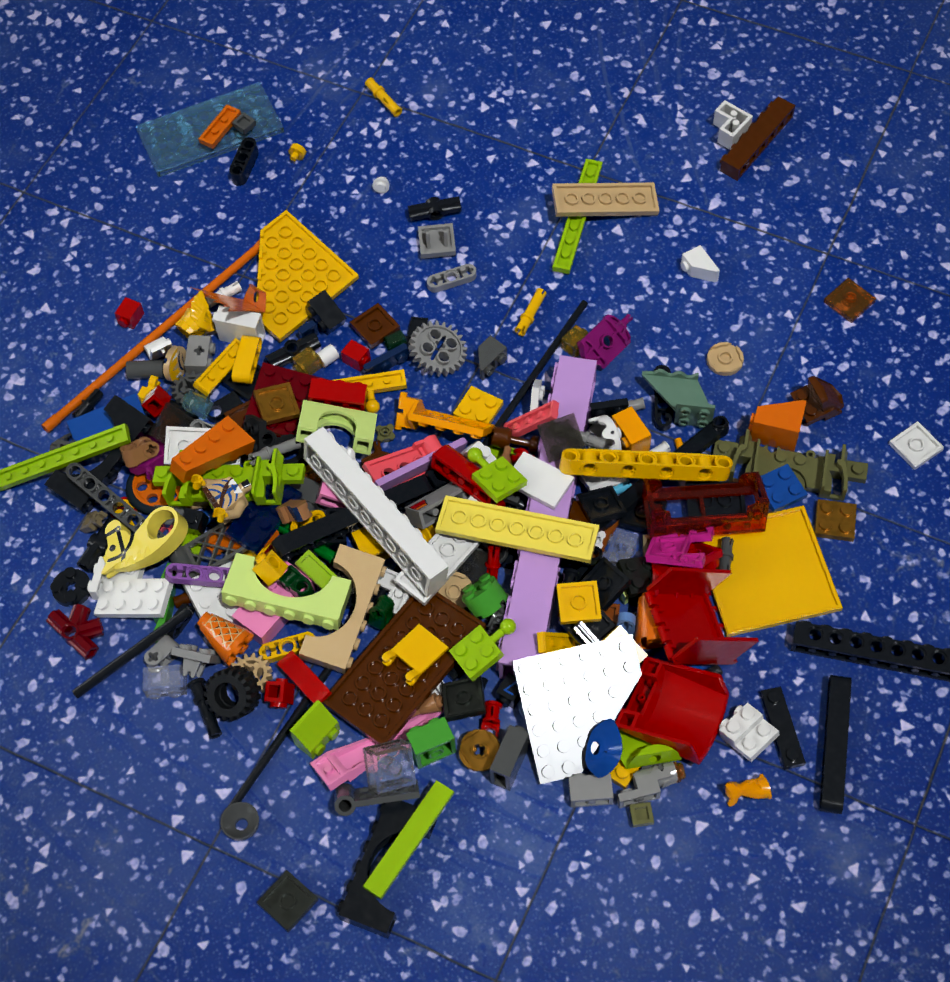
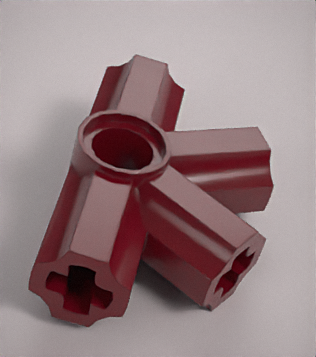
M81 604L73 605L69 618L59 609L53 610L48 615L46 622L85 660L94 657L99 648L91 638L104 635L100 618L88 620L91 610ZM76 632L75 635L69 637L71 633Z

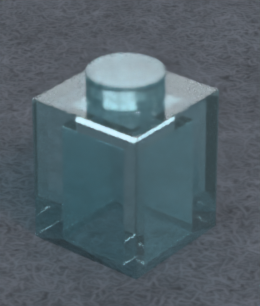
M191 389L182 399V406L185 411L203 419H206L214 404L210 398Z

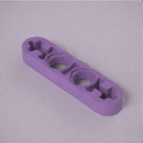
M171 563L166 567L165 578L168 582L174 584L223 588L225 583L223 576L226 575L225 578H227L230 568ZM172 571H176V576H172ZM195 571L200 576L197 579H193L189 576V573ZM216 573L220 578L218 580H211L209 575Z

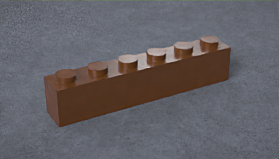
M779 96L774 101H771L766 111L761 112L758 120L755 123L752 122L748 131L743 133L739 141L731 146L728 154L722 156L720 172L738 181L793 118L795 105Z

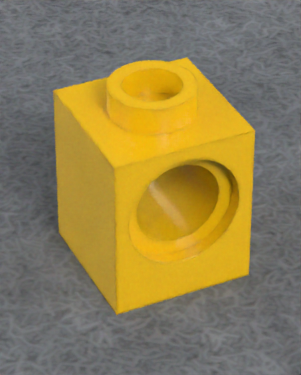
M271 549L266 554L262 552L255 559L256 564L252 570L270 586L282 577L288 565Z

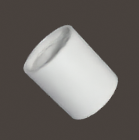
M329 344L316 353L315 357L318 363L325 368L339 358V353L333 345Z

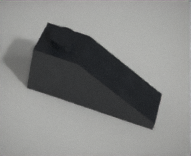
M154 505L153 511L163 505ZM169 506L187 520V533L196 535L205 533L209 517L203 511ZM175 518L165 521L161 526L172 529Z

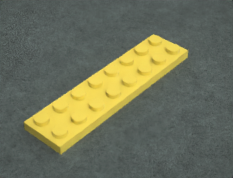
M445 495L435 531L439 534L591 564L600 528L597 524Z

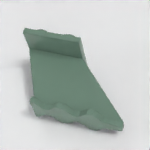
M664 369L642 371V377L675 411L674 424L704 428L713 421L715 405L708 403L698 381L699 373L687 375L682 371L668 373Z

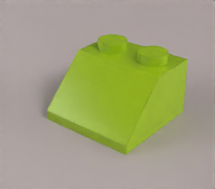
M317 700L289 731L294 744L311 759H314L324 752L330 740L336 739L340 733V726L333 715Z

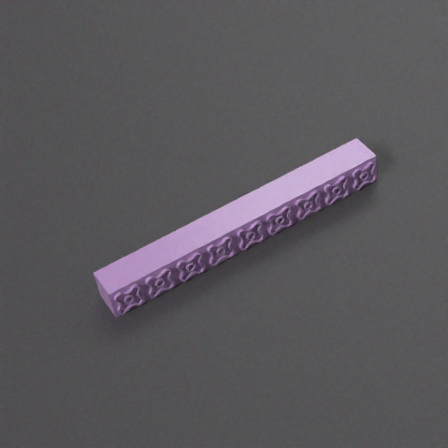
M560 355L559 362H555L551 380V393L548 395V402L555 400L559 403L558 417L554 422L579 431H587L590 403H592L596 383L597 360ZM548 423L542 426L538 445V459L559 469L563 450L568 448L583 449L584 446L576 441L548 433L550 425ZM571 475L574 477V482L555 510L528 497L525 511L568 519L574 501L578 475ZM517 550L518 560H515L510 584L511 595H508L503 620L507 618L514 620L516 630L513 634H505L499 639L498 647L504 654L496 662L499 678L504 679L508 672L514 675L513 660L545 654L538 653L537 632H549L557 592L556 584L559 581L563 558Z

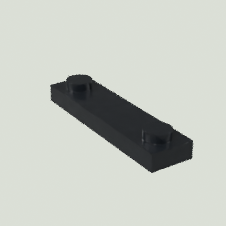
M781 686L761 690L760 695L769 723L779 730L780 735L775 739L784 770L805 766L806 762Z

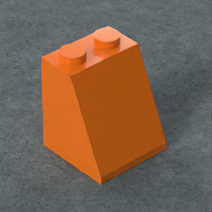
M799 400L757 406L756 413L751 415L748 428L750 429L752 441L757 442L758 439H761L760 444L775 448L779 446L781 449L794 452L807 401Z

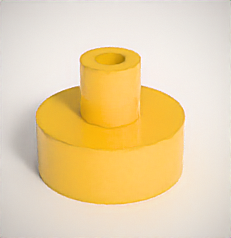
M293 143L288 150L292 161L303 160L307 153L306 149L297 143Z

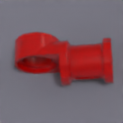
M485 701L487 713L482 718L481 730H492L499 739V713L503 705L498 701Z

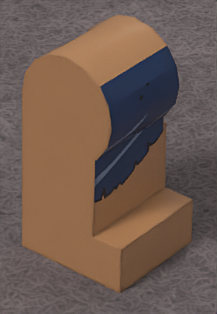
M290 499L275 508L282 524H287L290 521L302 522L313 515L308 509L306 500Z

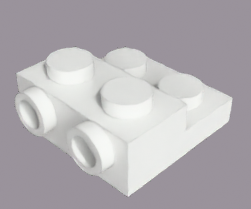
M749 703L744 706L739 705L734 711V716L730 720L724 719L719 726L720 738L750 762L780 735L779 730L764 720L763 714Z

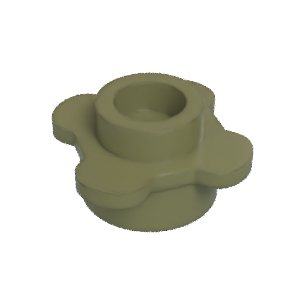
M392 424L378 425L376 427V432H378L377 440L380 442L394 440V426Z

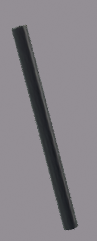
M187 606L73 689V694L77 698L84 695L192 616L193 612Z

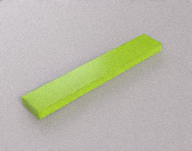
M435 781L363 885L364 889L382 900L454 795L453 790L439 781Z

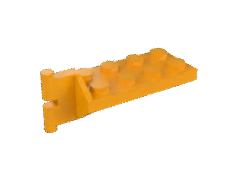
M400 392L398 408L403 409V413L397 412L395 429L402 430V427L415 430L418 426L428 427V425H432L437 430L445 431L449 429L453 430L452 433L463 435L467 433L470 434L471 438L481 439L491 434L495 427L494 424L425 409L421 399L408 397L407 392Z

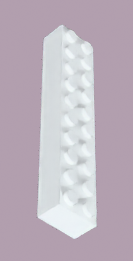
M321 427L304 438L303 459L422 593L428 597L444 586L449 568L447 560L443 556L440 557L434 546L423 538L421 531L410 524L409 518L405 514H401L394 501L389 500L385 496L383 489L373 483L371 476L367 472H363L357 460L352 459L345 447L336 442L334 435L330 431L327 432L324 427Z

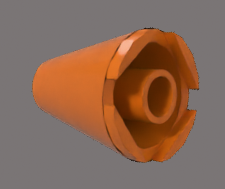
M644 592L638 598L634 641L642 649L662 648L663 644L657 631L659 626H655L650 612L652 608H649L644 595L646 592Z

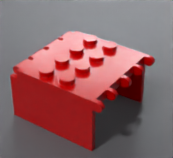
M670 567L646 587L648 592L644 595L649 608H652L650 612L655 626H659L657 631L662 644H667L663 648L669 661H673L674 664L733 665L738 662L736 658L759 642L758 638L724 637L722 633L724 625L718 622L715 612L718 611L717 607L712 606L709 597L712 595L710 591L732 574L731 570Z

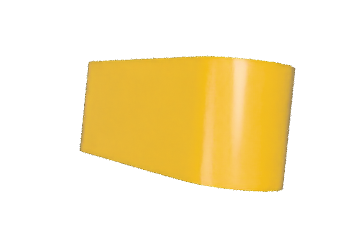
M242 335L232 369V382L252 384L262 348L261 337Z

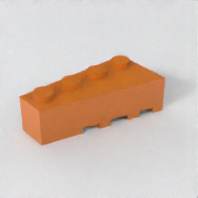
M226 416L173 457L169 471L182 483L190 481L194 474L203 475L210 469H217L228 461L232 462L237 460L239 456L252 453L255 440L234 420Z

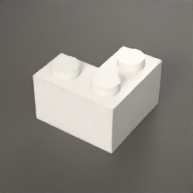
M724 100L714 113L713 124L719 127L717 143L730 150L731 146L739 141L740 136L748 131L753 116Z

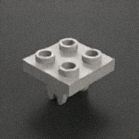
M453 223L418 226L421 259L456 255Z
M180 644L179 647H172L171 655L183 657V676H187L189 672L191 678H195V676L200 678L207 663H221L222 659L216 654L217 652L214 649L199 648L197 650L198 646L192 644Z

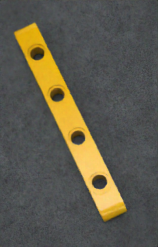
M568 448L562 451L559 469L567 475L726 481L729 478L733 461L730 457L724 455Z

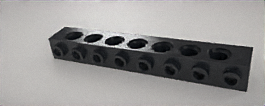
M796 621L791 651L950 682V648L940 649L930 644L919 645L909 640L899 641L888 636L878 637L867 632L857 633L846 628L836 629L825 624L816 625L809 621ZM810 636H816L818 640H813ZM830 640H836L839 644H833ZM850 644H856L859 648H854ZM871 648H877L879 652H874ZM892 651L899 653L900 656L893 655ZM912 655L918 656L920 660H915ZM933 659L940 661L941 664H936Z

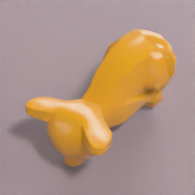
M759 774V777L756 779L745 780L740 784L729 781L725 785V794L729 798L727 803L729 807L735 805L741 796L754 799H772L769 782L763 774Z

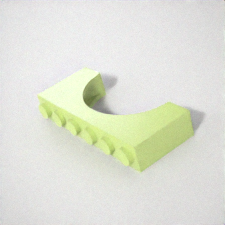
M236 553L221 591L223 603L229 606L243 607L249 611L264 612L270 616H281L287 620L301 621L307 625L322 626L328 630H339L352 591V580L332 575L329 583L312 595L286 597L273 593L260 583L255 572L252 570L256 564L255 557Z

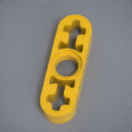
M303 632L265 643L260 647L259 655H262L263 660H268L269 663L280 661L289 653L282 649L287 643L293 644L292 651L299 655L305 636L315 637V635L311 632ZM296 641L299 642L300 648H297ZM276 647L279 648L280 654L277 653ZM266 650L271 651V656L267 657Z

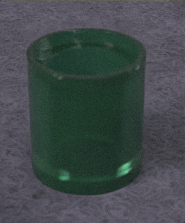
M401 330L383 337L389 351L403 343L407 345L406 338Z

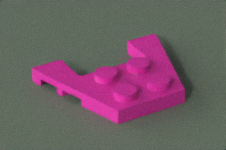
M706 527V531L698 533L697 530H690L688 535L680 534L678 536L677 533L652 537L645 554L646 562L703 568L706 561L705 553H688L692 542L712 541L714 527Z

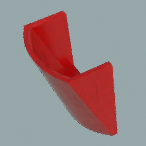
M646 657L641 666L642 675L626 709H621L615 723L619 730L653 745L669 746L675 749L680 757L699 765L713 745L726 711L729 692L724 680L718 673Z

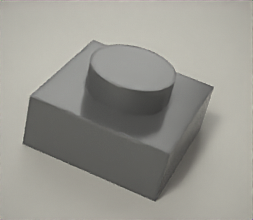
M244 112L232 122L233 127L244 135L257 125L256 120Z

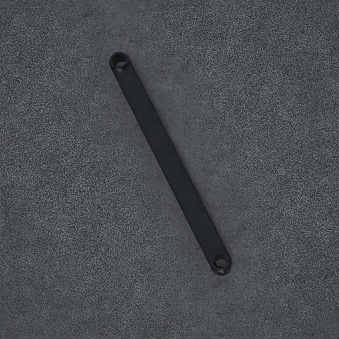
M724 416L715 417L711 423L674 452L703 453L721 437L728 434L729 422ZM639 479L618 497L628 513L668 480ZM621 518L597 524L600 528L599 532L607 530Z

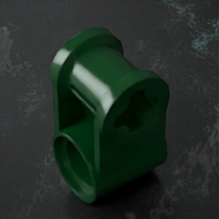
M289 565L288 570L282 577L276 580L286 591L291 592L295 597H305L315 593L309 579L292 565ZM307 587L305 591H300L302 588Z
M380 595L377 604L369 610L368 625L380 631L393 618L395 604L389 596Z

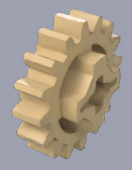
M252 653L251 657L244 654V659L237 657L238 663H232L231 666L245 667L248 672L252 671L254 678L257 677L259 680L257 685L261 686L260 691L264 693L263 687L266 686V681L273 680L272 674H270L273 671L271 666H269V661L263 660L262 655L256 658L255 653Z

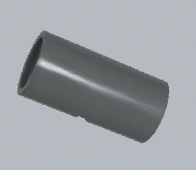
M127 361V379H149L151 375L165 378L163 374L165 361Z

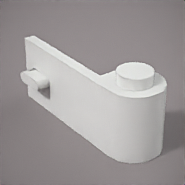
M163 336L144 345V349L150 360H157L165 356L173 345L169 338L165 339Z

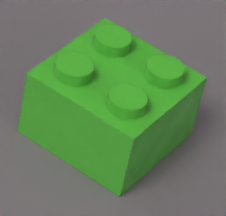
M438 717L433 718L428 724L421 727L415 726L406 733L408 747L418 769L456 753L455 738L445 717L440 719Z

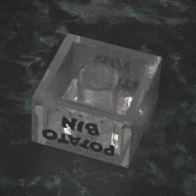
M400 738L363 748L367 782L370 790L380 794L417 784L410 742Z

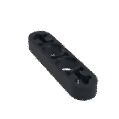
M658 365L654 369V371L658 369H664L668 373H671L669 367H667L666 365ZM654 390L655 427L660 431H667L671 428L672 408ZM663 402L666 403L668 407L666 409H661L658 407V404ZM662 415H665L666 424H662Z

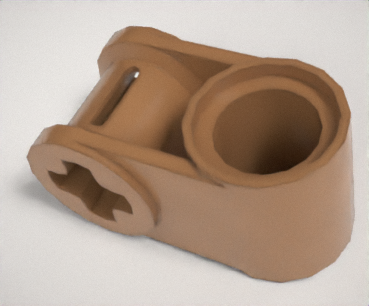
M143 436L121 446L120 452L125 466L128 468L135 467L155 457L159 453L158 443Z

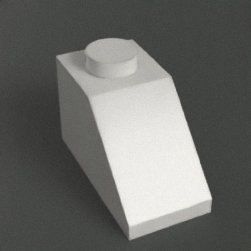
M701 245L682 254L681 268L690 277L711 282L718 281L720 270Z

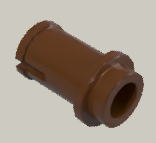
M186 592L173 596L177 608L183 603H191Z

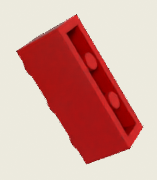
M311 378L308 401L365 411L368 394L367 384Z

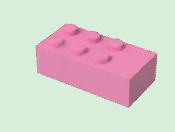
M287 560L284 561L288 566L292 565ZM296 568L302 575L309 579L301 570ZM309 579L315 592V583L311 579ZM264 581L261 583L273 593L286 597H295L277 581L270 586ZM307 587L302 588L300 591H305ZM239 607L231 616L234 624L252 632L255 635L253 639L260 645L270 642L289 621L281 616H270L264 612L249 611L243 607Z

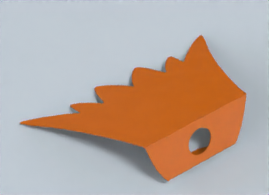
M249 284L244 299L202 290L203 294L210 295L205 297L217 300L213 302L226 304L223 305L225 307H231L228 311L265 312L266 292L252 284ZM255 292L259 294L257 302H254Z

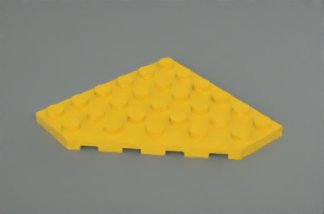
M287 210L260 230L257 288L266 292L265 312L256 313H261L264 328L281 343L311 318L305 308L307 301L324 290L333 300L359 279V275ZM257 292V294H256V302L258 301V298H259L258 292Z

